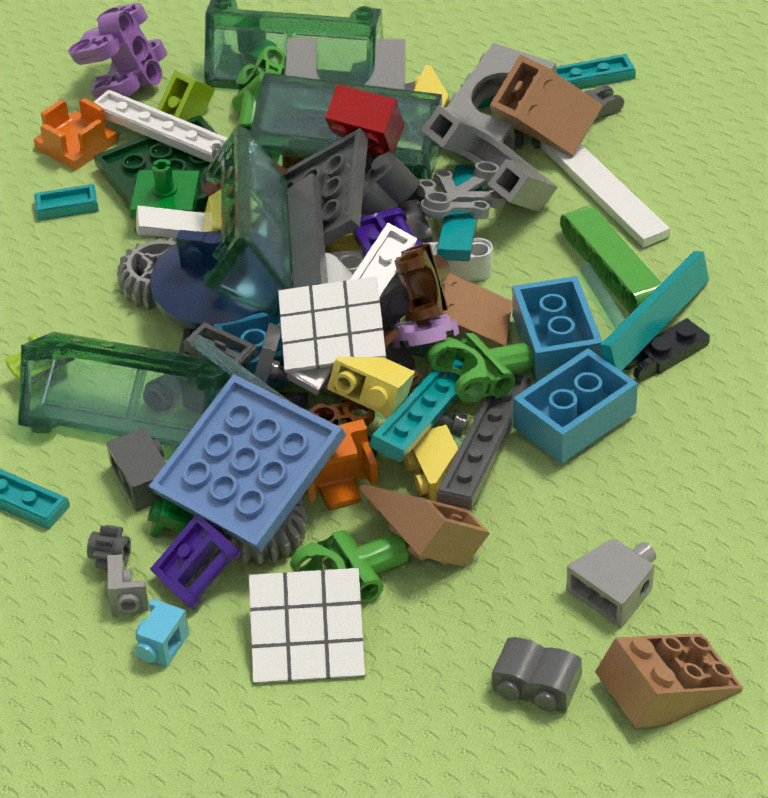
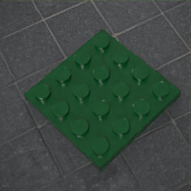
M201 115L185 120L216 133ZM143 136L94 155L95 166L129 207L131 206L138 171L152 170L153 163L159 159L169 160L171 162V170L200 171L201 182L195 211L207 206L209 195L202 192V189L213 173V163L148 136Z

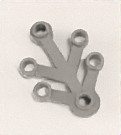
M488 161L477 162L473 177L457 187L452 179L453 173L445 169L436 170L433 181L429 179L419 180L420 184L416 193L421 197H425L421 201V210L433 219H442L451 212H470L473 218H488L490 207L495 209L503 208L506 199L495 190H474L479 187L490 188L488 183L499 169V166ZM436 186L442 187L444 193L437 192Z

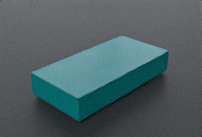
M94 184L34 193L38 221L99 211Z

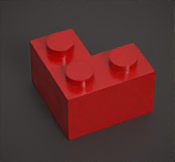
M337 84L325 115L329 129L337 136L345 137L361 128L368 138L367 153L374 157L384 155L388 151L394 155L405 125L396 99Z

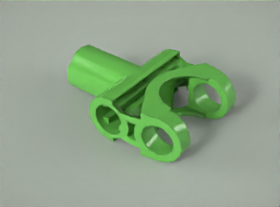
M267 46L263 49L257 58L256 65H246L240 70L236 84H239L238 94L232 99V105L237 114L240 115L237 127L239 133L249 138H258L264 134L269 102L283 88L280 78L286 70V57L275 46ZM267 53H271L277 58L278 65L269 60ZM246 72H251L248 77L246 76Z
M466 333L461 339L449 337L438 341L432 346L427 355V363L434 370L460 375V378L454 385V392L464 402H479L480 398L491 395L496 399L505 396L515 384L514 374L530 371L534 362L532 351L526 343L489 349L474 333ZM445 351V353L439 359H437V357ZM456 355H459L458 358L463 363L462 370L453 367ZM469 385V390L464 391L465 388Z
M340 530L333 532L326 540L318 543L311 542L300 548L293 555L290 567L293 572L327 570L323 568L322 559L326 556L332 559L333 569L359 568L360 598L362 603L368 604L378 598L383 591V583L377 574L408 562L409 554L404 540L395 533L358 547L347 531ZM311 558L307 564L300 566L305 560Z

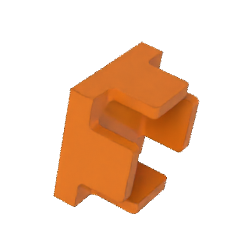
M86 98L79 101L81 113L74 111L69 115L67 103L63 100L57 101L42 111L41 119L43 125L40 127L41 134L33 139L35 149L75 171L94 159V155L106 151L118 142L117 132L106 125L103 107Z
M363 419L337 425L344 430L346 437L303 494L307 496L309 502L316 500V492H320L328 510L341 508L361 502V495L355 483L356 481L368 479L371 486L378 484L377 461L371 447H369L367 427Z

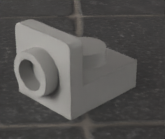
M122 554L107 555L108 595L112 614L148 610L149 602L146 583L144 581L133 582L132 570L125 569Z

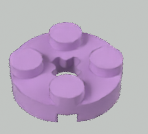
M443 313L442 315L428 318V323L417 325V323L411 322V320L394 324L395 329L400 335L392 341L393 348H401L399 341L404 340L408 341L409 347L447 339V331H451L456 336L460 334L457 320L451 319L448 313Z

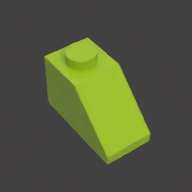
M174 70L157 110L184 121L198 115L203 116L215 88Z

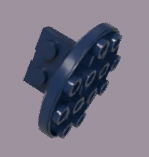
M179 230L176 238L177 243L169 247L158 258L151 273V291L157 308L168 319L181 325L186 330H196L204 322L214 326L213 324L237 321L253 314L269 311L279 296L278 290L282 288V269L276 253L260 239L236 231L201 232Z

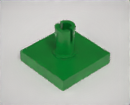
M166 159L156 160L153 163L152 170H139L130 206L131 219H136L137 206L195 212L201 182L200 171L171 170V162Z

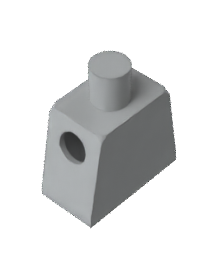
M609 540L567 566L566 591L617 627L622 628L652 590L654 575L652 562L656 559V553L646 542H641L631 550L618 540Z

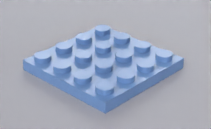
M233 374L150 483L149 487L160 497L193 515L197 514L203 517L211 525L262 552L344 440L346 433L341 427Z

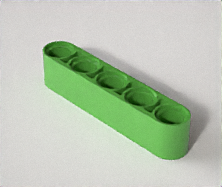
M588 205L560 216V227L565 238L630 314L661 284L660 280L595 207Z

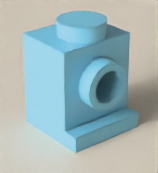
M152 599L149 603V616L139 623L135 636L138 645L135 648V654L147 663L154 662L168 667L189 636L186 611Z

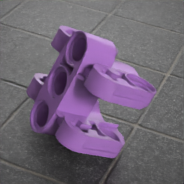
M141 3L117 6L104 11L97 18L98 28L86 31L80 41L73 44L68 50L72 60L79 65L100 62L111 58V68L108 73L95 77L97 80L91 86L90 91L95 100L108 90L127 97L139 88L159 84L162 79V70L159 62L167 56L168 52L160 39L147 41L139 25L147 20L148 15Z

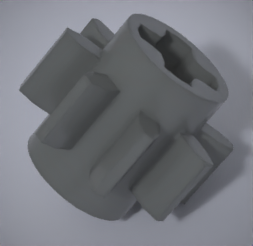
M101 525L100 532L93 531L90 534L87 543L88 558L96 559L95 568L108 570L107 555L122 554L124 564H126L130 556L131 539L130 537L122 536L123 527Z

